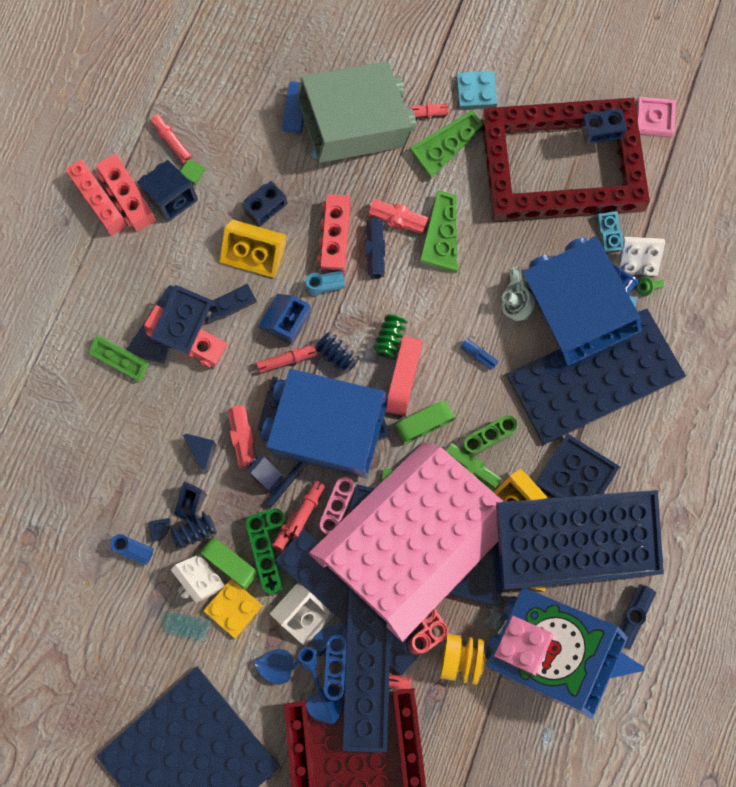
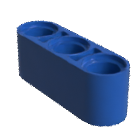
M290 81L282 129L286 132L302 133L304 118L297 101L300 82Z
M339 635L330 637L326 647L324 694L332 701L340 700L345 692L347 644L345 639ZM335 640H340L343 643V648L338 652L331 649V644ZM334 662H338L342 666L338 674L330 672V665ZM334 684L340 687V694L336 697H332L328 693L329 687Z

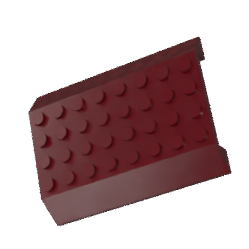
M415 688L389 691L387 752L342 750L344 697H342L341 715L333 724L312 718L307 710V701L284 703L291 787H426Z

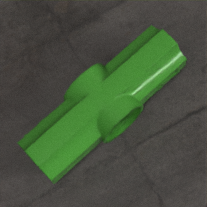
M453 443L446 450L449 455L492 492L495 491L502 481L499 476L487 469L481 460L473 455L469 456Z

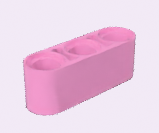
M342 477L336 482L320 520V529L325 536L331 531L325 530L324 524L332 521L336 527L343 520L354 494V483L348 477ZM342 484H349L351 489L348 492L344 493L339 490ZM336 502L343 505L342 510L338 512L332 510V505Z

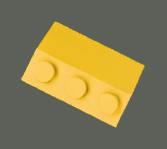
M232 219L224 228L220 263L275 278L284 254L287 235Z
M522 469L512 474L493 492L503 502L548 498Z

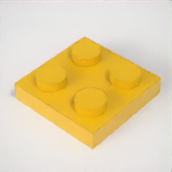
M231 578L204 609V612L236 639L263 608V605Z

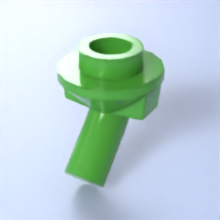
M641 277L638 280L639 283L636 289L640 295L648 296L652 294L654 289L663 288L664 281H652L650 277Z

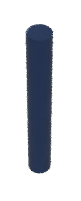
M299 462L264 503L269 509L272 508L308 464Z

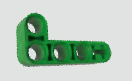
M277 508L253 514L246 521L263 590L271 596L279 594L282 590V581L269 536L270 532L279 530L286 523L283 511ZM274 515H281L280 523H271V518ZM255 520L262 522L261 527L257 530L251 528V524ZM260 540L267 541V546L263 550L256 548L257 542ZM265 560L272 561V567L269 570L262 569V563ZM264 575H271L272 580L278 583L274 587L275 590L267 588L270 585V580L267 576L264 578Z

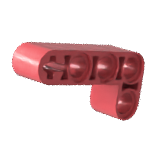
M403 336L388 395L386 413L406 417L423 340Z
M435 608L428 615L427 619H424L418 625L420 631L408 639L407 648L412 654L419 655L428 651L447 637L448 628ZM434 626L440 631L438 638L432 634ZM416 638L423 642L421 650L415 646Z

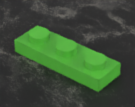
M100 335L95 337L88 352L137 381L142 380L149 365V362Z

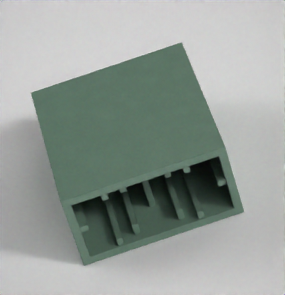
M388 62L301 77L297 101L318 163L404 147L410 131L415 130L416 118L412 108H405L402 100L404 95L402 79L399 75L393 76Z

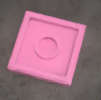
M638 97L636 112L640 134L673 137L676 100Z

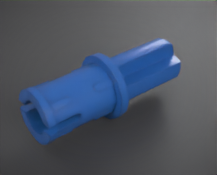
M469 338L460 347V349L471 355L474 361L478 360L490 370L494 369L498 363L494 357L484 351L485 348H480Z

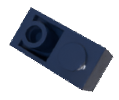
M262 455L259 458L255 457L248 466V472L252 479L270 494L284 479L283 475Z

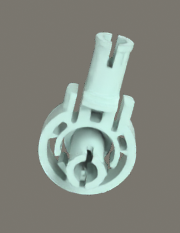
M520 267L509 269L510 284L502 295L503 313L514 321L527 320L535 306V297L529 290L527 282L522 281V270Z

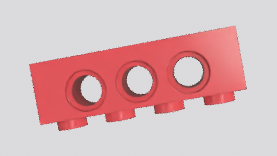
M116 153L96 164L99 170L97 172L99 179L102 183L106 181L108 186L105 188L111 198L115 196L117 199L114 203L120 213L122 211L125 212L126 216L123 218L129 228L133 226L136 232L156 221L153 212ZM137 206L135 210H130L132 207Z
M82 159L65 169L111 236L127 226L117 208Z
M327 194V200L323 201L322 213H325V219H321V230L324 231V234L319 239V248H322V255H318L317 263L321 267V273L323 274L342 271L343 275H345L351 205L350 196ZM335 214L340 216L337 219L331 218ZM332 232L338 233V235L335 237H332L329 234ZM330 250L337 251L334 255L328 254Z
M157 305L144 324V330L147 331L146 334L150 337L164 310ZM200 329L192 350L187 357H195L200 360L199 363L203 366L215 368L227 347V343ZM200 344H204L207 346L208 350L205 352H200L197 349V346Z

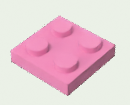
M512 616L494 656L536 676L554 634Z

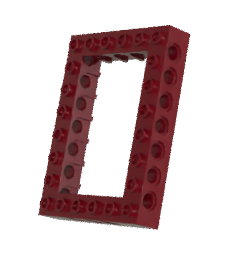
M634 98L483 108L481 122L483 123L482 131L493 222L589 216L616 211L618 213L645 212L650 203ZM611 108L615 110L622 109L627 127L623 139H617V154H619L621 164L619 170L622 171L623 178L622 186L512 194L505 133L513 134V132L526 131L532 133V131L540 130L550 132V130L554 129L569 130V128H581L580 124L583 115L589 112H603Z

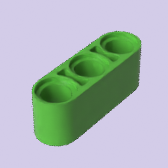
M444 400L400 421L394 428L403 445L447 425L455 417Z
M507 415L466 437L463 443V451L469 456H477L514 435L518 427L517 420L513 416ZM510 423L513 429L510 431L505 430L502 424ZM485 433H493L495 435V439L488 440L485 437ZM475 442L478 448L471 450L468 448L467 443Z
M213 536L199 552L245 589L249 587L259 574L257 570Z

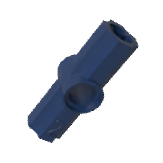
M372 218L366 221L368 278L380 279L385 274L383 220Z
M642 584L638 585L627 610L623 613V619L619 625V628L628 637L624 646L627 650L631 649L641 625L646 621V614L657 593L650 587ZM632 611L636 612L639 616L637 623L630 619Z

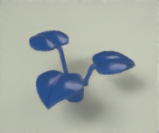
M344 623L334 624L319 631L312 642L315 650L310 647L301 649L294 665L292 655L284 649L270 651L254 661L259 674L266 681L276 685L288 682L291 678V670H295L299 663L303 669L310 670L318 692L312 693L309 696L307 710L312 718L328 724L335 723L340 717L343 701L342 698L338 701H332L325 696L324 689L322 690L314 668L318 663L317 656L321 657L324 654L326 657L327 641L333 635L342 636L347 643V629ZM335 640L331 644V649L335 652L343 648V643L340 640ZM329 687L328 693L330 696L336 697L340 694L335 687Z

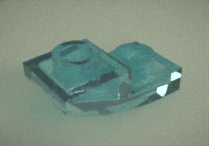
M168 611L163 632L206 641L211 620Z

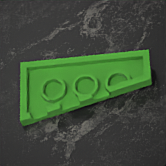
M472 110L411 146L410 152L429 178L432 179L483 128V123Z
M440 190L437 191L419 261L420 263L454 273L458 271L456 195Z

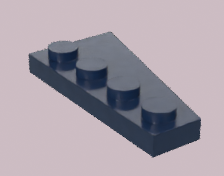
M169 285L157 302V306L165 308L174 286ZM146 319L126 350L140 358L164 364L169 348L152 341L151 337L146 334L147 331L144 330Z

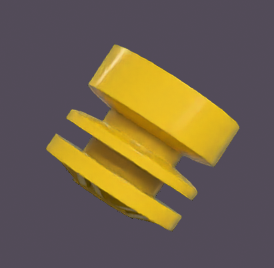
M448 633L444 644L440 679L455 681L457 673L462 672L463 683H467L468 675L471 674V684L477 685L479 677L483 672L485 661L484 640L477 639L476 647L473 648V638L469 637L466 646H462V637L460 635Z

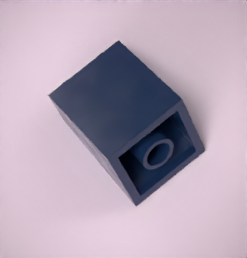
M169 160L158 164L153 171L144 174L137 181L141 191L167 222L198 201L192 183Z

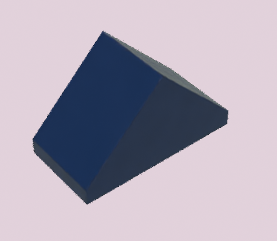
M187 433L184 434L183 437L204 474L208 473L217 446L215 441Z
M184 481L174 514L185 520L189 518L193 522L194 515L198 514L207 494L202 489Z

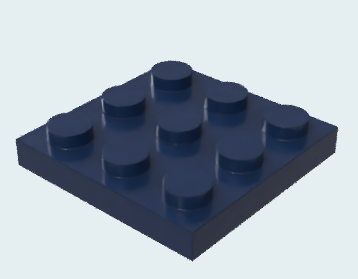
M567 433L535 484L554 498L604 494L620 466Z

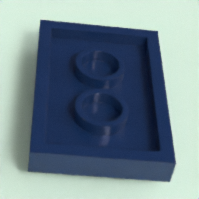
M175 285L151 336V340L189 356L213 300Z

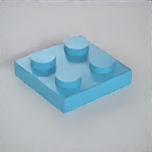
M494 71L457 73L459 110L497 107Z

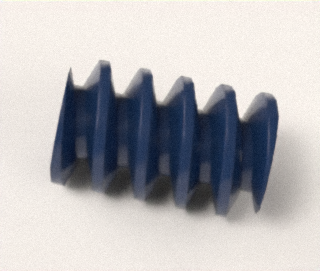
M328 332L318 341L315 349L317 352L321 351V356L327 357L328 362H333V367H339L338 371L340 373L344 372L346 374L356 365L360 356L352 358L354 351L352 350L347 353L346 351L349 346L341 347L343 341L335 342L337 335L335 334L330 337V332Z
M202 511L201 519L194 515V522L187 518L185 526L178 522L179 529L171 525V536L178 551L180 550V544L184 548L187 547V540L193 545L195 544V537L199 541L203 540V534L209 538L210 530L217 534L210 515Z

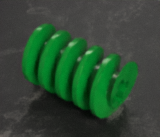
M389 314L384 316L385 322L381 324L382 329L378 332L379 336L376 337L377 343L373 345V349L379 356L395 360L396 357L391 353L398 352L394 345H401L397 338H403L404 335L400 331H406V327L402 324H407L408 322L400 316Z

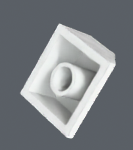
M299 582L270 613L278 623L305 647L334 616Z

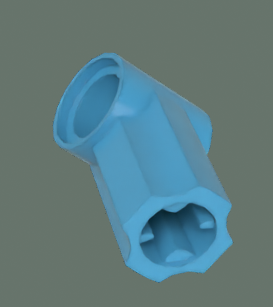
M342 271L321 275L311 273L306 278V291L313 297H317L323 292L345 288ZM311 283H318L319 286H317V287H312V286H310V284H311Z

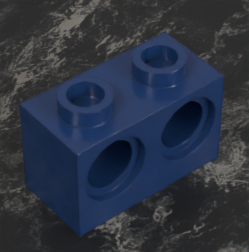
M611 108L603 112H589L583 115L580 124L585 145L623 139L627 130L622 109L615 110Z
M270 181L260 186L254 195L248 196L244 200L242 207L244 213L258 227H261L288 203L286 195ZM269 195H274V196H275V197L272 198V199H268V198H267ZM255 207H260L258 211L252 210Z

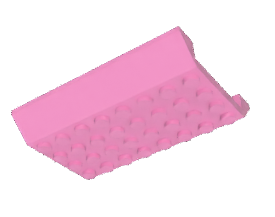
M423 442L320 541L309 554L323 568L328 566L387 622L386 627L403 642L498 543L496 502L503 501L443 448Z

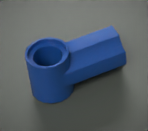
M122 534L114 536L110 543L112 550L119 555L144 565L149 563L154 548ZM120 540H126V547L118 550L117 543Z

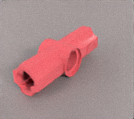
M374 199L369 210V216L387 222L392 228L399 230L405 228L422 235L428 222V217L410 212L406 206L401 204H394L393 206Z
M238 405L228 409L232 429L230 434L233 447L236 449L239 468L246 469L249 468L250 462L255 458L254 439L251 426L248 423L245 406Z

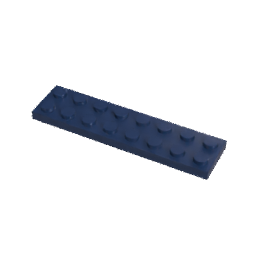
M303 529L299 537H296L275 561L347 626L349 586L328 566L323 568L309 554L319 542ZM415 629L403 642L392 632L390 633V666L400 675H403L419 656L412 654L407 648L408 639L417 633ZM418 638L415 639L416 648L421 650L423 647V642Z
M350 587L348 590L342 750L387 752L391 631L386 627L387 622Z

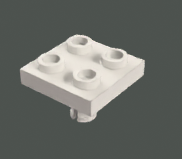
M624 237L618 268L631 275L658 276L665 240Z
M201 554L180 562L171 569L182 584L178 589L179 594L185 590L181 596L183 598L191 596L196 603L216 594L225 586Z

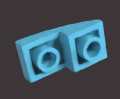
M618 211L597 214L600 238L605 252L622 250L623 235L619 227Z

